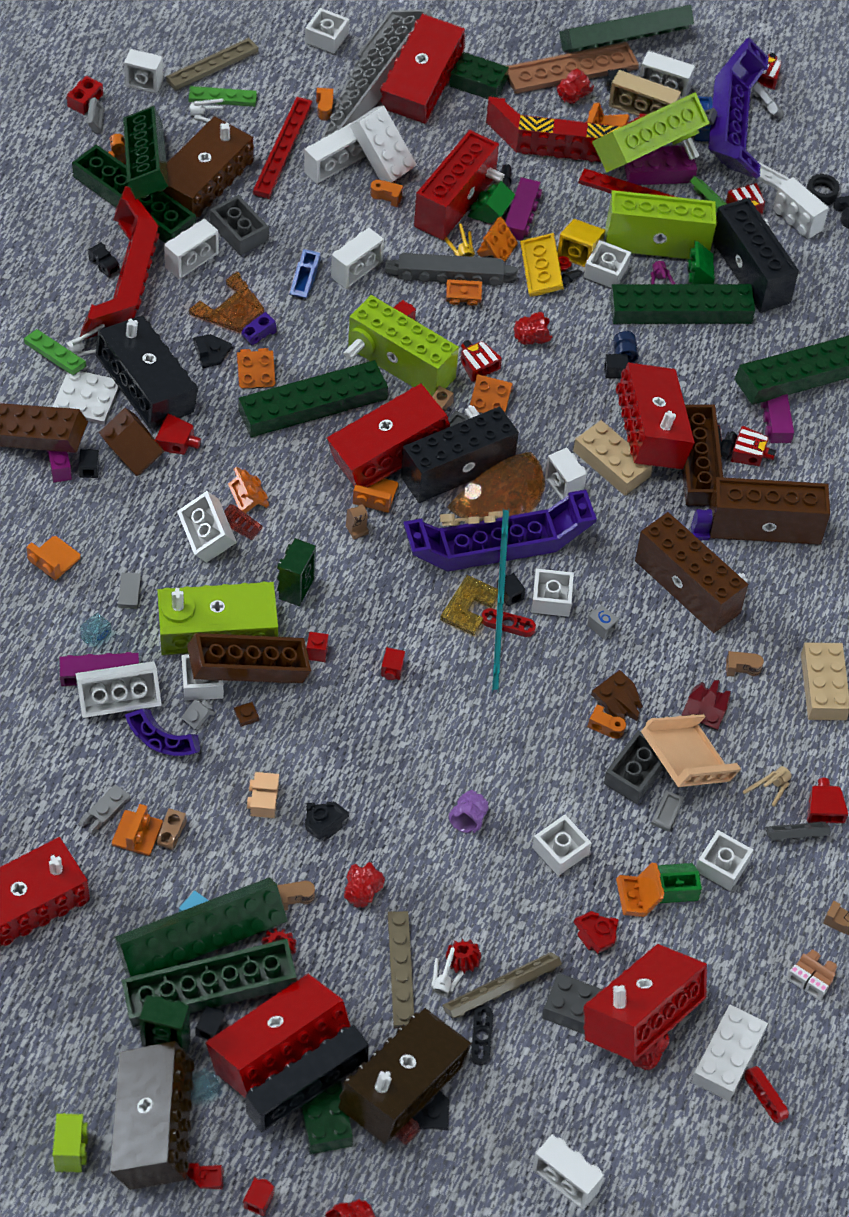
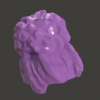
M470 790L462 794L459 800H457L458 805L454 806L449 813V822L453 825V828L465 833H470L471 831L475 833L477 830H480L483 818L489 810L488 801H486L484 796Z

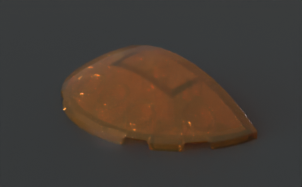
M532 452L512 456L491 467L472 481L447 508L461 518L489 516L488 512L503 511V508L504 510H509V516L529 513L537 506L542 492H544L545 478L542 467Z

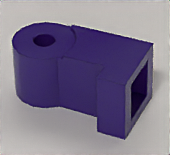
M264 312L242 330L241 335L250 345H255L267 335L277 332L276 321L267 312Z
M712 509L695 510L691 530L692 534L699 540H710V529L713 519Z

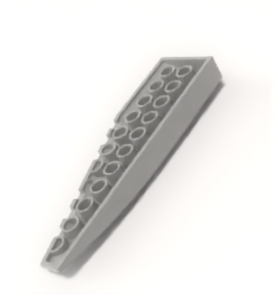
M430 9L390 10L358 54L360 60H356L354 63L355 68L349 74L350 79L346 81L339 96L340 102L336 103L334 107L336 111L331 114V122L326 125L321 139L356 121L377 104L382 97L380 92L381 85L387 81L388 72L393 69L396 57H399L401 54L402 46L406 45L410 32H413L416 20L420 19L422 14L433 17Z

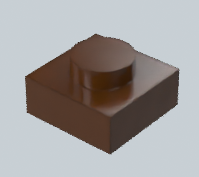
M253 702L234 707V713L241 727L259 721V716Z

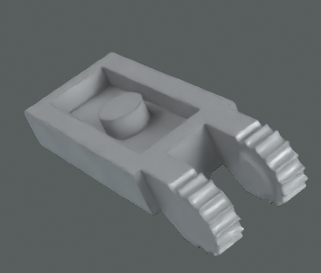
M756 81L752 92L758 98L761 97L763 99L761 101L762 104L775 118H783V110L764 87Z
M115 784L80 819L79 825L85 827L94 818L95 821L88 829L89 833L94 834L131 799L130 794Z

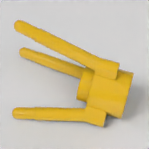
M460 223L459 229L463 243L458 246V250L447 237L444 240L456 256L473 257L475 253L471 232H468V244L463 226Z

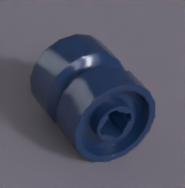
M630 331L617 333L613 337L615 354H627L628 361H631V363L636 362L639 358L635 334Z

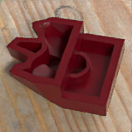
M714 680L709 689L706 688L704 682H701L693 688L681 716L704 714L705 718L700 724L718 731L730 704L731 691L719 692L720 680Z

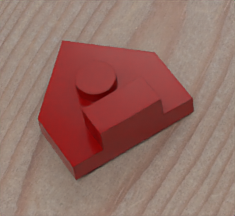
M593 911L575 918L573 923L579 929L577 936L588 950L594 949L598 954L614 946L619 919L599 916V913Z

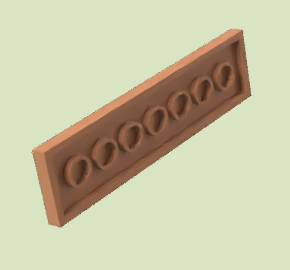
M628 42L509 65L508 81L514 93L517 94L557 86L562 79H567V75L574 69H580L588 79L606 76L608 70H636L639 67V63Z

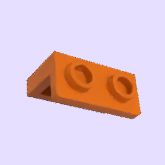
M447 279V302L452 305H459L460 302H464L470 306H476L478 303H481L482 281Z

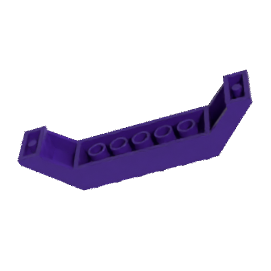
M748 37L715 77L712 108H715L717 115L714 124L710 127L708 148L727 168L757 179L760 177L761 165L746 151L750 92L762 73L768 69L769 57Z
M587 490L568 492L565 498L549 509L509 516L506 561L557 552L596 523L597 518ZM502 517L497 518L494 523L479 521L477 524L467 523L444 528H437L423 522L422 518L403 522L412 555L447 572L500 562Z

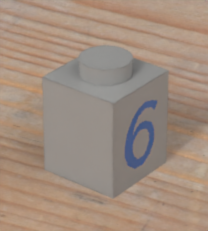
M601 605L598 609H593L589 613L587 626L600 637L606 639L617 629L619 618Z

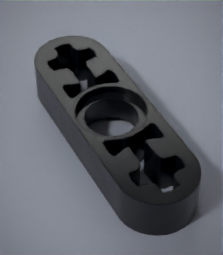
M486 1005L476 1008L473 1020L471 1060L474 1064L480 1066L485 1065L489 1061L491 1051L493 1011ZM482 1012H485L487 1016L485 1025H481L480 1015ZM484 1031L487 1033L488 1038L480 1040L476 1037V1033ZM479 1046H483L482 1059L478 1058L477 1055Z

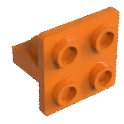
M502 217L495 221L484 236L483 242L477 251L479 256L493 255L494 258H501L505 262L517 246V240Z
M235 467L234 471L237 477L229 482L228 486L240 512L246 514L258 504L267 508L269 506L268 496L260 486L262 484L260 479L249 474L245 469L242 470L239 467Z
M139 804L136 812L125 810L113 837L112 846L150 856L163 825V820L150 817L146 805Z

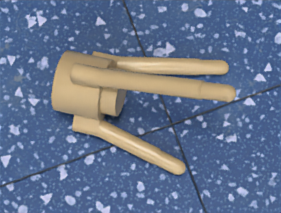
M781 766L776 771H772L768 776L743 790V794L748 793L765 783L764 787L772 783L777 787L781 786L772 802L774 807L785 789L790 785L788 781L792 777L791 773L786 767Z

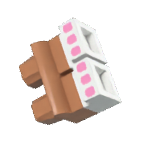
M812 949L807 954L803 953L798 963L790 970L787 980L801 989L806 986L805 991L821 1001L833 982L837 964L827 961L824 966L818 963L821 957L820 954Z

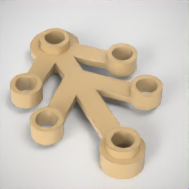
M503 511L488 512L489 516L455 518V514H441L440 522H442V526L460 525L462 521H465V524H477L479 520H484V523H494L497 518L503 516Z

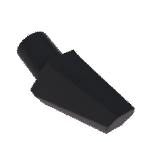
M577 269L563 273V286L566 287L569 282L571 283L583 272Z

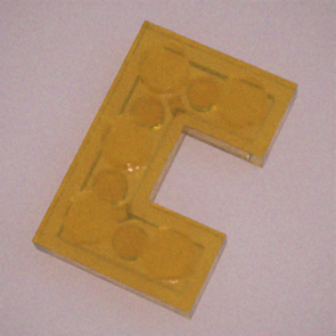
M466 575L441 614L440 620L474 636L483 623V617L468 611L474 600L492 608L498 599V589Z

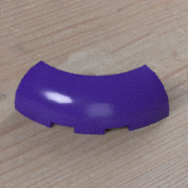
M142 708L125 714L127 723L133 733L146 746L159 753L185 756L200 751V742L197 734L177 736L167 732L156 722L150 709Z

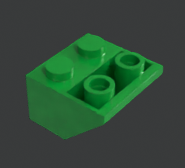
M502 181L496 185L493 183L487 191H481L477 197L478 201L471 205V211L467 216L492 224L503 215L515 194Z
M695 241L694 247L690 248L691 260H688L687 270L691 271L688 274V283L714 284L713 253L699 241Z
M693 863L658 865L660 880L664 889L663 900L659 903L699 901L702 887L699 871Z

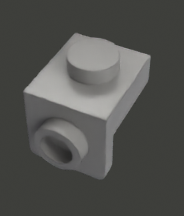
M194 699L181 718L195 730H198L208 716H214L216 712L211 709L213 705L208 701Z

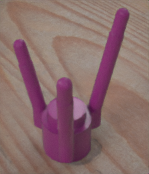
M656 261L652 265L653 271L650 273L651 284H655L656 277L658 279H666V276L671 284H675L664 261Z

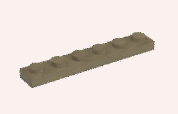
M247 38L167 75L166 81L175 91L257 53L258 46L250 38Z
M408 911L388 912L393 1028H400L403 1024L407 1025L414 1014Z
M549 952L443 1004V1009L452 1018L461 1017L465 1012L476 1009L489 1000L500 998L507 991L516 990L520 985L532 982L544 973L553 972L556 967L562 965L560 957Z

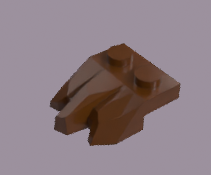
M618 670L591 692V695L604 707L605 713L613 717H621L626 720L625 716L635 721L638 720L640 712L637 708H643L641 697L634 682L621 670Z

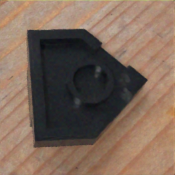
M211 334L193 338L202 368L220 365L225 355L232 349V343Z
M327 802V804L307 803L305 828L318 840L324 836L329 839L343 828L342 822L349 817V813L336 802Z
M439 1091L410 1122L417 1129L448 1130L449 1099Z

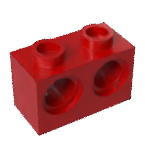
M85 76L72 91L68 92L66 96L67 106L85 115L89 110L90 99L95 97L99 100L104 95L103 83Z

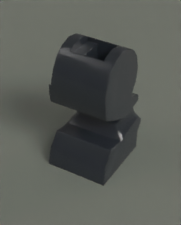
M849 196L835 198L833 208L838 212L843 211L840 221L845 228L849 229Z
M102 242L88 249L89 261L92 263L97 261L99 270L105 276H109L120 269L118 261L114 256H111V252L106 249L105 244Z

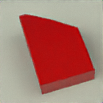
M189 1163V1170L186 1175L200 1189H223L224 1168L222 1165L200 1166L199 1163Z

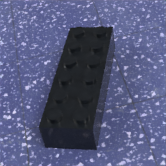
M355 1025L341 1029L337 1036L331 1040H324L317 1049L306 1052L296 1063H289L279 1074H273L259 1087L254 1086L251 1088L247 1095H245L246 1114L261 1133L356 1071L363 1062L367 1063L369 1043Z

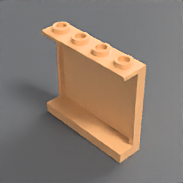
M704 714L651 718L646 722V726L641 731L678 787L729 782L741 770L737 763H724L699 726L700 722L705 718Z

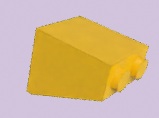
M573 219L560 234L558 257H568L572 263L585 267L598 241L604 242L606 230Z

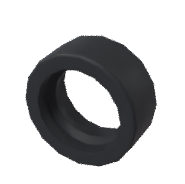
M816 174L809 179L807 189L826 206L834 203L835 198L838 197L840 185L834 177L828 174ZM819 185L826 186L832 192L828 194L819 193L813 187Z

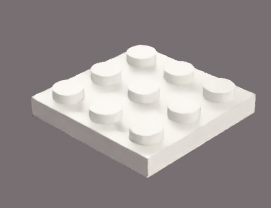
M79 371L73 376L67 372L53 407L80 409L88 421L105 425L119 387L113 378Z

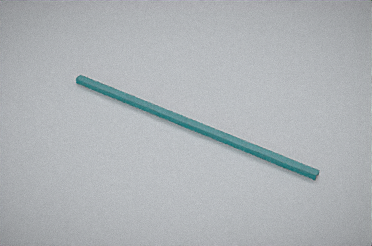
M504 508L492 692L499 689L509 510H504Z

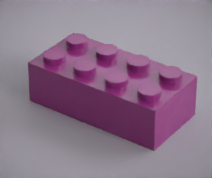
M683 145L662 146L624 164L627 181L637 185L691 183V179L694 176L696 177L697 174L695 158L689 159Z

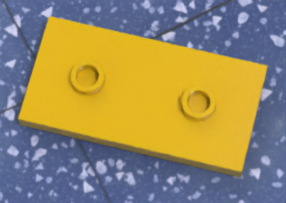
M554 233L520 241L529 296H538L564 289Z

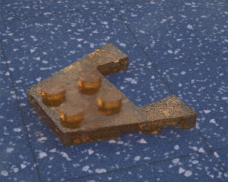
M236 271L226 279V285L235 290V294L215 310L200 300L189 309V314L239 333L248 324L262 315L264 307L255 294L251 293L247 283L242 280L240 273Z

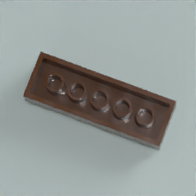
M0 403V447L76 453L88 420L80 409Z
M685 404L695 442L682 469L685 505H710L716 477H723L715 404Z
M195 633L187 645L194 679L303 683L311 672L304 638Z

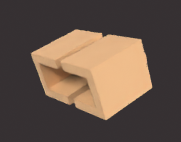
M255 772L254 779H250L249 791H252V797H248L247 809H250L251 816L275 818L279 774Z

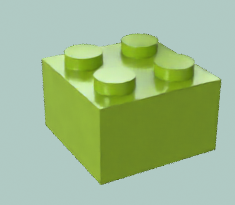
M56 1113L53 1145L55 1172H82V1165H87L86 1144L89 1143L88 1122H84L83 1114Z

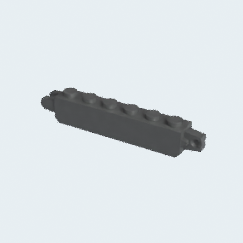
M402 253L399 255V260H387L385 262V273L398 275V279L405 281L419 280L422 282L436 281L445 283L449 279L482 281V284L497 286L503 285V283H514L517 280L516 274L518 272V268L515 266L504 265V261L501 258Z

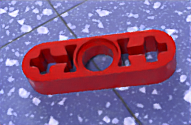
M488 608L482 612L481 622L484 626L496 629L497 610ZM503 612L502 631L523 637H531L535 633L536 624L532 619ZM489 615L493 616L491 620L487 619ZM505 620H511L514 624L512 626H506L503 624V622ZM526 625L529 626L528 630H525V629H524V627H526Z
M758 1066L745 1070L744 1076L747 1084L770 1118L775 1123L786 1120L789 1117L788 1109L763 1071Z

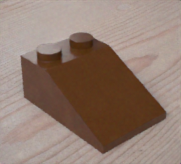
M126 407L99 431L105 442L136 476H139L165 452L136 414Z

